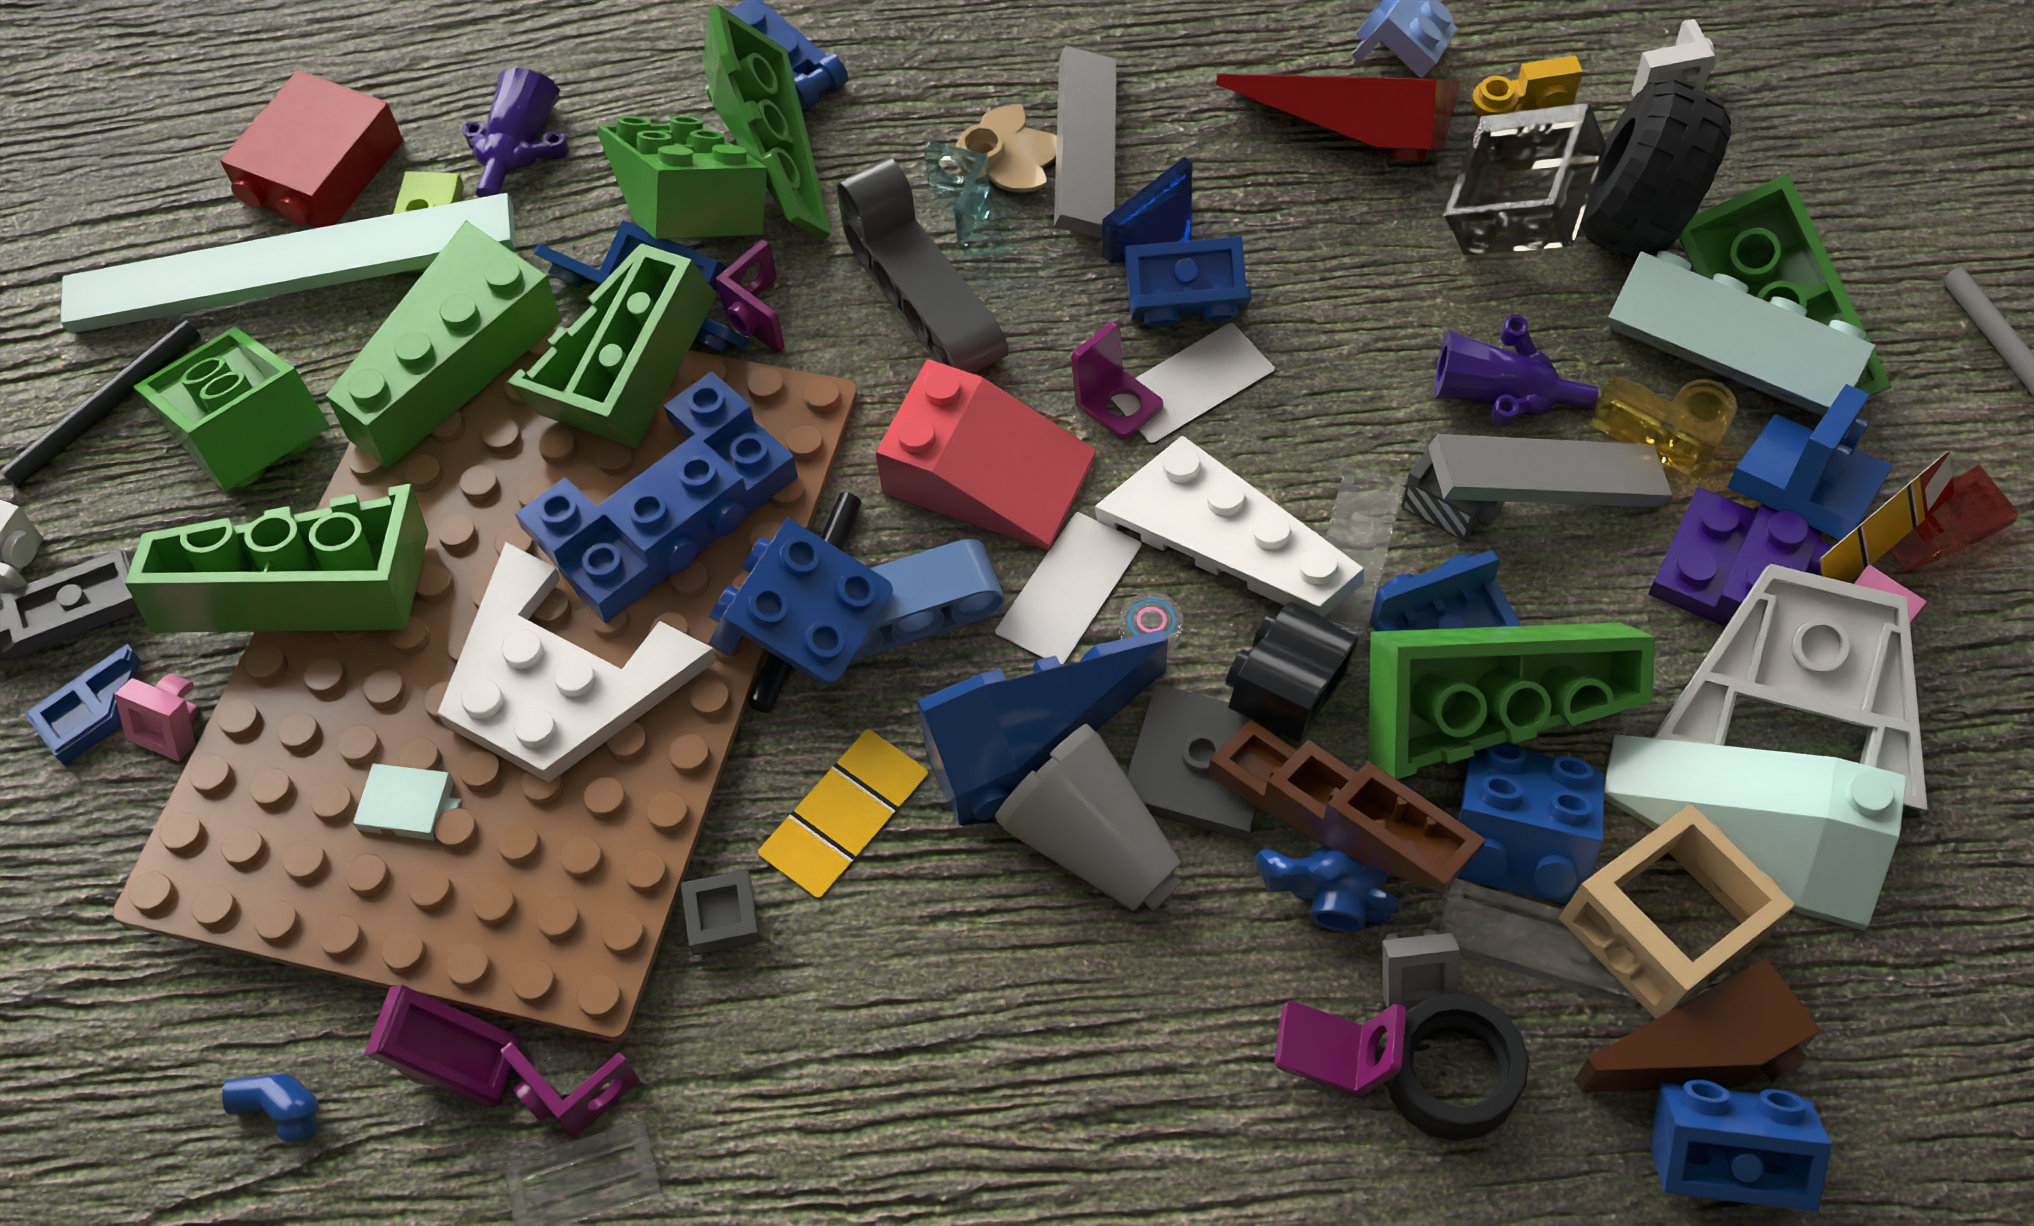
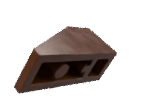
M1764 958L1590 1056L1574 1081L1582 1092L1659 1090L1660 1082L1684 1085L1691 1080L1709 1081L1722 1087H1743L1764 1074L1767 1075L1772 1083H1776L1809 1061L1803 1050L1821 1029L1768 959Z

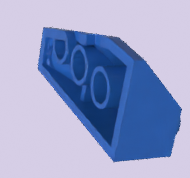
M1163 630L1096 645L1086 652L1080 662L1068 665L1060 664L1056 655L1036 660L1033 666V673L1007 680L1001 669L982 673L918 700L927 759L959 825L974 818L977 820H987L995 817L996 812L1032 770L1037 773L1052 758L1049 753L1069 735L1084 724H1088L1096 732L1166 671L1168 639Z

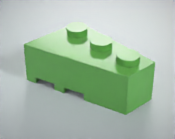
M641 243L588 297V300L592 303L588 310L567 331L560 326L548 339L552 347L527 373L520 368L507 383L538 415L637 449L717 294L692 259Z

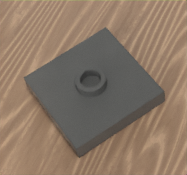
M1156 683L1126 775L1151 815L1248 841L1258 807L1208 776L1210 759L1251 719L1228 708L1229 702ZM1258 723L1266 730H1268L1269 732L1278 737L1279 732L1261 723Z

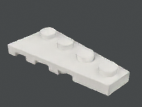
M1183 435L1095 506L1097 521L1113 529H1116L1120 524L1140 533L1141 541L1162 551L1169 546L1195 558V566L1215 575H1218L1220 571L1227 572L1247 581L1248 589L1284 606L1292 602L1322 617L1328 615L1364 583V568Z

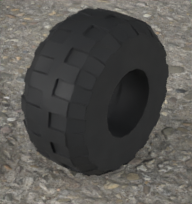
M1673 78L1647 83L1634 96L1626 110L1619 117L1601 148V152L1583 188L1576 216L1586 239L1605 250L1632 261L1637 260L1641 251L1656 257L1658 251L1666 252L1668 247L1683 233L1684 228L1699 209V205L1706 193H1708L1717 170L1723 161L1727 143L1730 140V125L1732 123L1723 102L1696 87Z

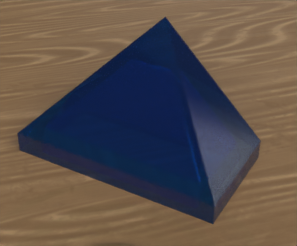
M1185 157L1102 219V257L1110 263H1126V246L1191 241L1193 165L1191 161Z

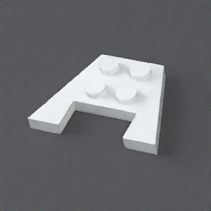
M505 542L437 713L444 726L549 783L715 663L716 657L712 647L659 621L623 669H620L528 621L561 579L556 567Z
M1774 564L1768 565L1653 738L1724 746L1737 695L1867 727L1868 731L1860 764L1907 775L1903 806L1927 810L1908 598Z

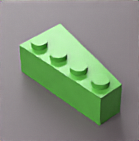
M412 484L388 487L389 497L359 502L356 494L330 498V508L294 515L290 506L265 510L264 516L257 518L251 523L232 526L229 518L143 533L125 585L151 633L407 630L429 532Z
M1621 622L1371 632L1368 761L1397 780L1417 774V768L1441 761L1450 764L1475 756L1474 751L1507 741L1516 744L1536 738L1537 732L1563 724L1575 726L1651 703L1653 700L1656 636Z

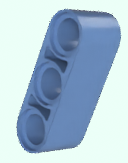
M975 539L960 540L870 568L890 581L893 592L851 661L972 624L996 613L1004 605L1005 596L983 543Z

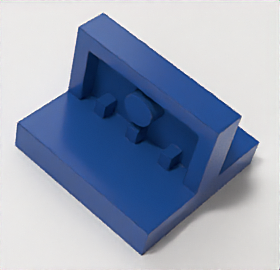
M1845 384L1815 430L1774 414L1736 467L1727 488L1777 511L1795 512L1801 515L1809 526L1843 540L1859 526L1893 465L1856 450L1870 423L1869 420L1859 417L1870 394Z

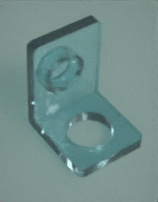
M928 141L924 147L927 182L934 186L961 192L954 210L957 244L966 246L978 219L985 220L992 204L993 187L989 183L988 154ZM947 159L959 163L966 170L967 176L955 177L946 173L940 167L939 161Z

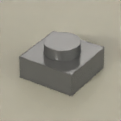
M748 869L681 883L688 942L694 956L761 942L753 884Z

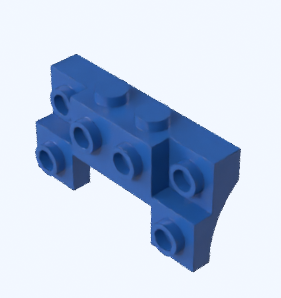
M712 371L664 405L667 419L687 440L598 506L594 505L565 477L515 513L520 528L543 550L580 599L605 624L672 573H678L686 569L698 553L719 537L733 533L748 515L798 478L794 455L754 421L751 405Z

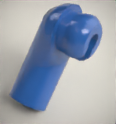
M283 1073L228 1079L224 1082L222 1102L224 1110L228 1115L266 1111L273 1120H277V1135L285 1142L306 1140L316 1133L318 1122L315 1113L320 1109L317 1098L296 1077Z

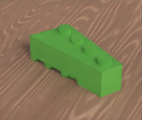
M466 220L326 394L347 439L388 470L562 322L547 275Z

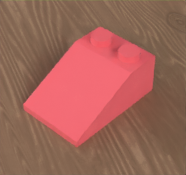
M927 359L875 452L882 493L1046 551L1051 549L1096 458V449L985 378Z

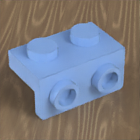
M1382 0L1355 33L1362 41L1352 56L1360 63L1382 41L1420 78H1423L1438 62L1458 28L1452 23L1451 13L1438 0Z

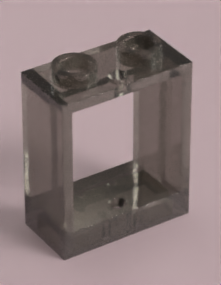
M1590 103L1482 116L1480 118L1443 215L1463 256L1573 246L1607 146ZM1530 131H1534V132L1538 133L1539 135H1538V136H1534V135L1530 134L1529 132H1530ZM1559 166L1548 199L1495 204L1507 172Z

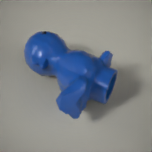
M1401 782L1402 784L1413 790L1409 785ZM1326 845L1316 850L1309 857L1299 859L1281 855L1270 849H1262L1255 856L1257 869L1264 880L1267 892L1292 891L1298 899L1312 901L1310 919L1324 928L1342 932H1356L1365 928L1366 921L1381 925L1385 920H1390L1391 913L1399 912L1400 899L1384 890L1388 873Z

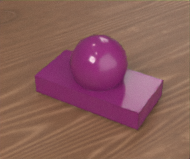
M397 985L389 989L364 1055L398 1069L401 1074L412 1082L425 1085L433 1084L475 1103L490 1107L499 1105L512 1068L500 1050L510 1042L518 1049L522 1038L404 985Z

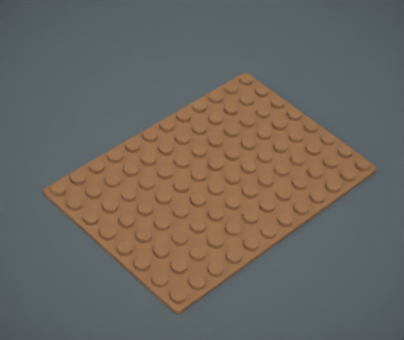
M556 326L388 470L350 441L316 510L330 508V498L356 494L359 502L389 497L388 487L412 484L429 535L407 630L253 632L113 908L114 918L127 928L386 989L397 985H404L437 1001L611 1042L623 1040L628 1035L678 898L681 883L684 881L766 649L745 636L731 657L713 648L716 657L715 663L549 783L444 726L437 712L505 542L556 567L543 550L520 528L515 513L565 477L594 505L598 506L687 440L667 419L664 405L712 371L751 405L754 421L794 455L798 478L748 515L733 533L719 537L698 553L686 569L678 573H672L606 624L580 599L557 567L556 569L561 580L528 619V621L620 669H623L659 621L710 646L708 643L718 623L710 619L709 615L729 584L739 590L750 573L741 567L759 538L763 536L772 541L787 517L810 530L858 397L856 384L848 379L688 350L638 448L635 449L538 415L507 383L520 368L527 373L552 347L548 339L559 329V326ZM373 763L449 772L455 781L450 797L459 798L462 801L459 808L449 809L437 818L434 826L435 841L397 836L393 830L380 829L382 834L358 831L353 825Z

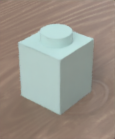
M373 763L353 825L358 831L382 834L380 829L392 830L397 836L435 841L434 826L437 818L449 809L459 808L462 799L450 797L455 781L449 772Z

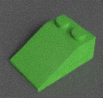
M236 326L133 386L140 398L205 474L225 492L233 487H244L255 482L264 474L265 467L284 455H294L306 450L316 441V435L330 427L297 370Z

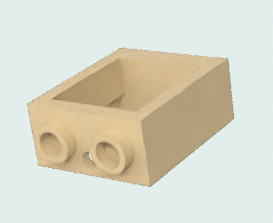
M1691 803L1584 881L1558 919L1655 1019H1658L1688 1002L1767 939L1796 904L1778 887L1770 876L1763 873L1744 855L1717 825L1711 823ZM1666 853H1669L1741 924L1694 962L1619 889Z

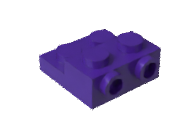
M1697 487L1648 595L1726 627L1768 565L1774 564L1818 575L1821 569L1820 559L1830 550L1831 543L1821 540L1822 531L1809 526L1805 519L1795 512L1777 511L1764 504H1761L1757 511Z

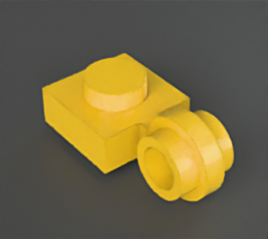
M1577 56L1523 63L1518 80L1510 81L1502 76H1490L1484 79L1483 82L1476 86L1472 97V107L1477 117L1485 123L1498 124L1505 121L1515 111L1518 119L1543 115L1551 116L1557 113L1572 111L1583 73Z

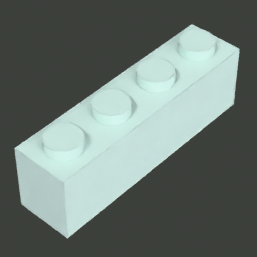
M1642 251L1640 252L1608 317L1610 329L1821 417H1824L1845 384L1856 388L1875 348V344L1865 341L1867 334L1856 326L1838 320H1831L1829 326L1805 317L1807 310L1791 300L1772 297L1769 303L1747 294L1749 287L1745 283L1718 273L1714 275L1713 279H1709L1690 271L1692 265L1687 260L1665 251H1658L1656 257Z

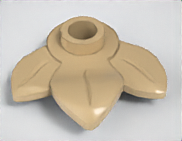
M1021 104L998 107L986 113L980 124L967 128L961 134L955 146V161L964 173L974 177H988L1001 189L1025 193L1036 191L1047 185L1043 169L1050 166L1056 160L1057 135L1025 127V111Z

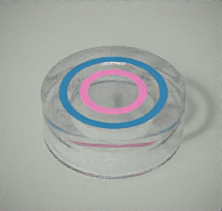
M1156 592L1138 594L1132 597L1122 608L1120 614V637L1124 639L1162 629L1168 639V655L1177 648L1182 639L1184 622L1182 610L1172 598Z

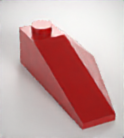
M1217 73L1216 85L1373 147L1393 148L1392 159L1426 160L1427 149H1444L1460 80L1223 73Z

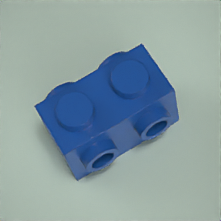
M1691 1080L1684 1085L1660 1082L1649 1148L1664 1193L1819 1212L1832 1143L1810 1100H1805L1785 1090L1767 1089L1760 1094L1726 1090L1724 1087L1709 1081Z

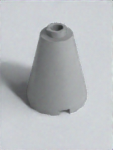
M1084 724L1049 753L1052 758L1037 773L1032 770L996 812V820L1003 826V830L1132 911L1137 910L1143 903L1152 911H1155L1182 883L1173 873L1182 862L1100 734L1096 733L1088 724Z

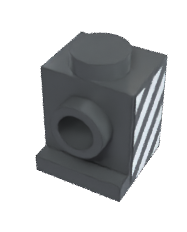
M1440 430V432H1439L1438 434H1447V433H1445V432H1443V431ZM1427 448L1408 475L1401 507L1467 542L1480 522L1486 526L1492 524L1504 502L1443 499Z

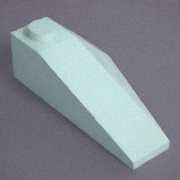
M1615 734L1612 739L1604 777V800L1653 829H1657L1692 803L1711 823L1717 825L1725 833L1726 837L1763 873L1770 876L1776 882L1778 887L1796 904L1792 909L1793 912L1865 931L1869 926L1899 839L1907 775L1836 757Z

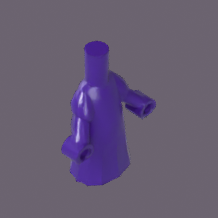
M504 69L498 74L497 89L488 116L486 130L482 122L469 121L463 125L462 132L468 146L473 149V154L478 163L484 166L476 189V195L479 198L499 195L507 172L528 167L537 158L551 157L552 159H561L568 154L569 147L562 132L549 131L544 134L542 141L535 142L552 108L560 99L559 93L561 90L553 80L544 74L530 69Z
M1520 315L1509 316L1500 332L1501 341L1506 346L1515 347L1517 354L1467 338L1450 329L1446 333L1435 372L1433 392L1435 399L1452 398L1493 405L1491 420L1500 427L1508 426L1515 417L1522 414L1538 416L1546 413L1556 403L1593 410L1596 404L1598 387L1560 379L1549 358L1542 351H1536L1528 332V322Z

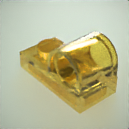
M1614 373L1602 391L1591 426L1625 443L1654 445L1661 462L1701 482L1719 452L1735 416L1737 403L1730 389L1710 379H1697L1688 382L1680 389L1671 402L1655 394L1648 387L1633 383Z

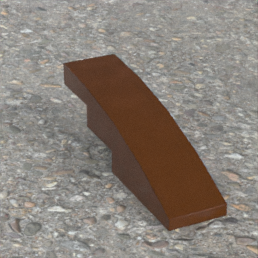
M1252 719L1210 759L1208 776L1267 814L1316 841L1374 868L1440 892H1444L1481 851L1486 839L1368 761L1356 772L1310 740L1297 751Z

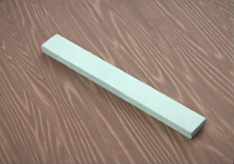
M504 193L65 275L62 282L61 324L72 334L426 268L430 266L466 220L509 250L516 251L513 203L508 194Z

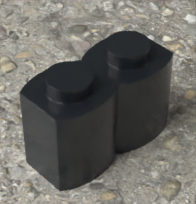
M1292 602L1287 603L1278 616L1268 613L1256 632L1252 644L1254 648L1250 653L1242 649L1230 667L1225 682L1227 686L1233 688L1228 708L1301 742L1313 726L1325 703L1332 697L1350 667L1361 634Z

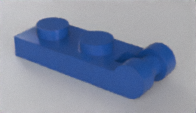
M745 0L729 10V12L787 49L801 110H807L819 101V94L825 90L835 91L848 82V73L842 62L835 55L829 54L827 56L762 0Z

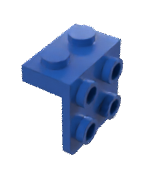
M787 517L772 541L761 536L749 553L741 568L750 574L741 588L738 590L729 584L717 601L709 618L717 622L718 625L708 644L726 656L731 657L745 636L822 685L831 686L836 684L892 595L893 587L890 581Z
M1509 742L1474 751L1475 756L1469 757L1467 762L1463 801L1458 821L1486 839L1481 851L1456 878L1568 904L1580 885L1593 875L1602 846L1603 772L1579 758L1570 756L1554 758L1524 751L1519 746Z

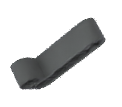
M888 157L838 182L837 195L842 226L853 254L934 360L974 374L1008 356L1007 340L994 316L916 220L912 190L898 163L893 158Z

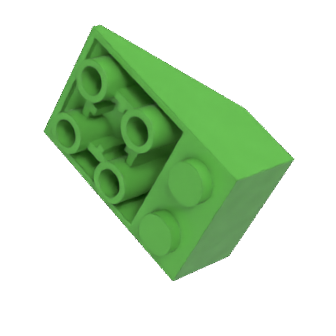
M674 116L670 118V124H651V121L645 118L620 117L617 119V125H597L598 137L634 222L653 238L673 239L763 234L767 167L749 156L746 148L733 145L725 140L723 133L712 131L704 126L702 119L691 116Z

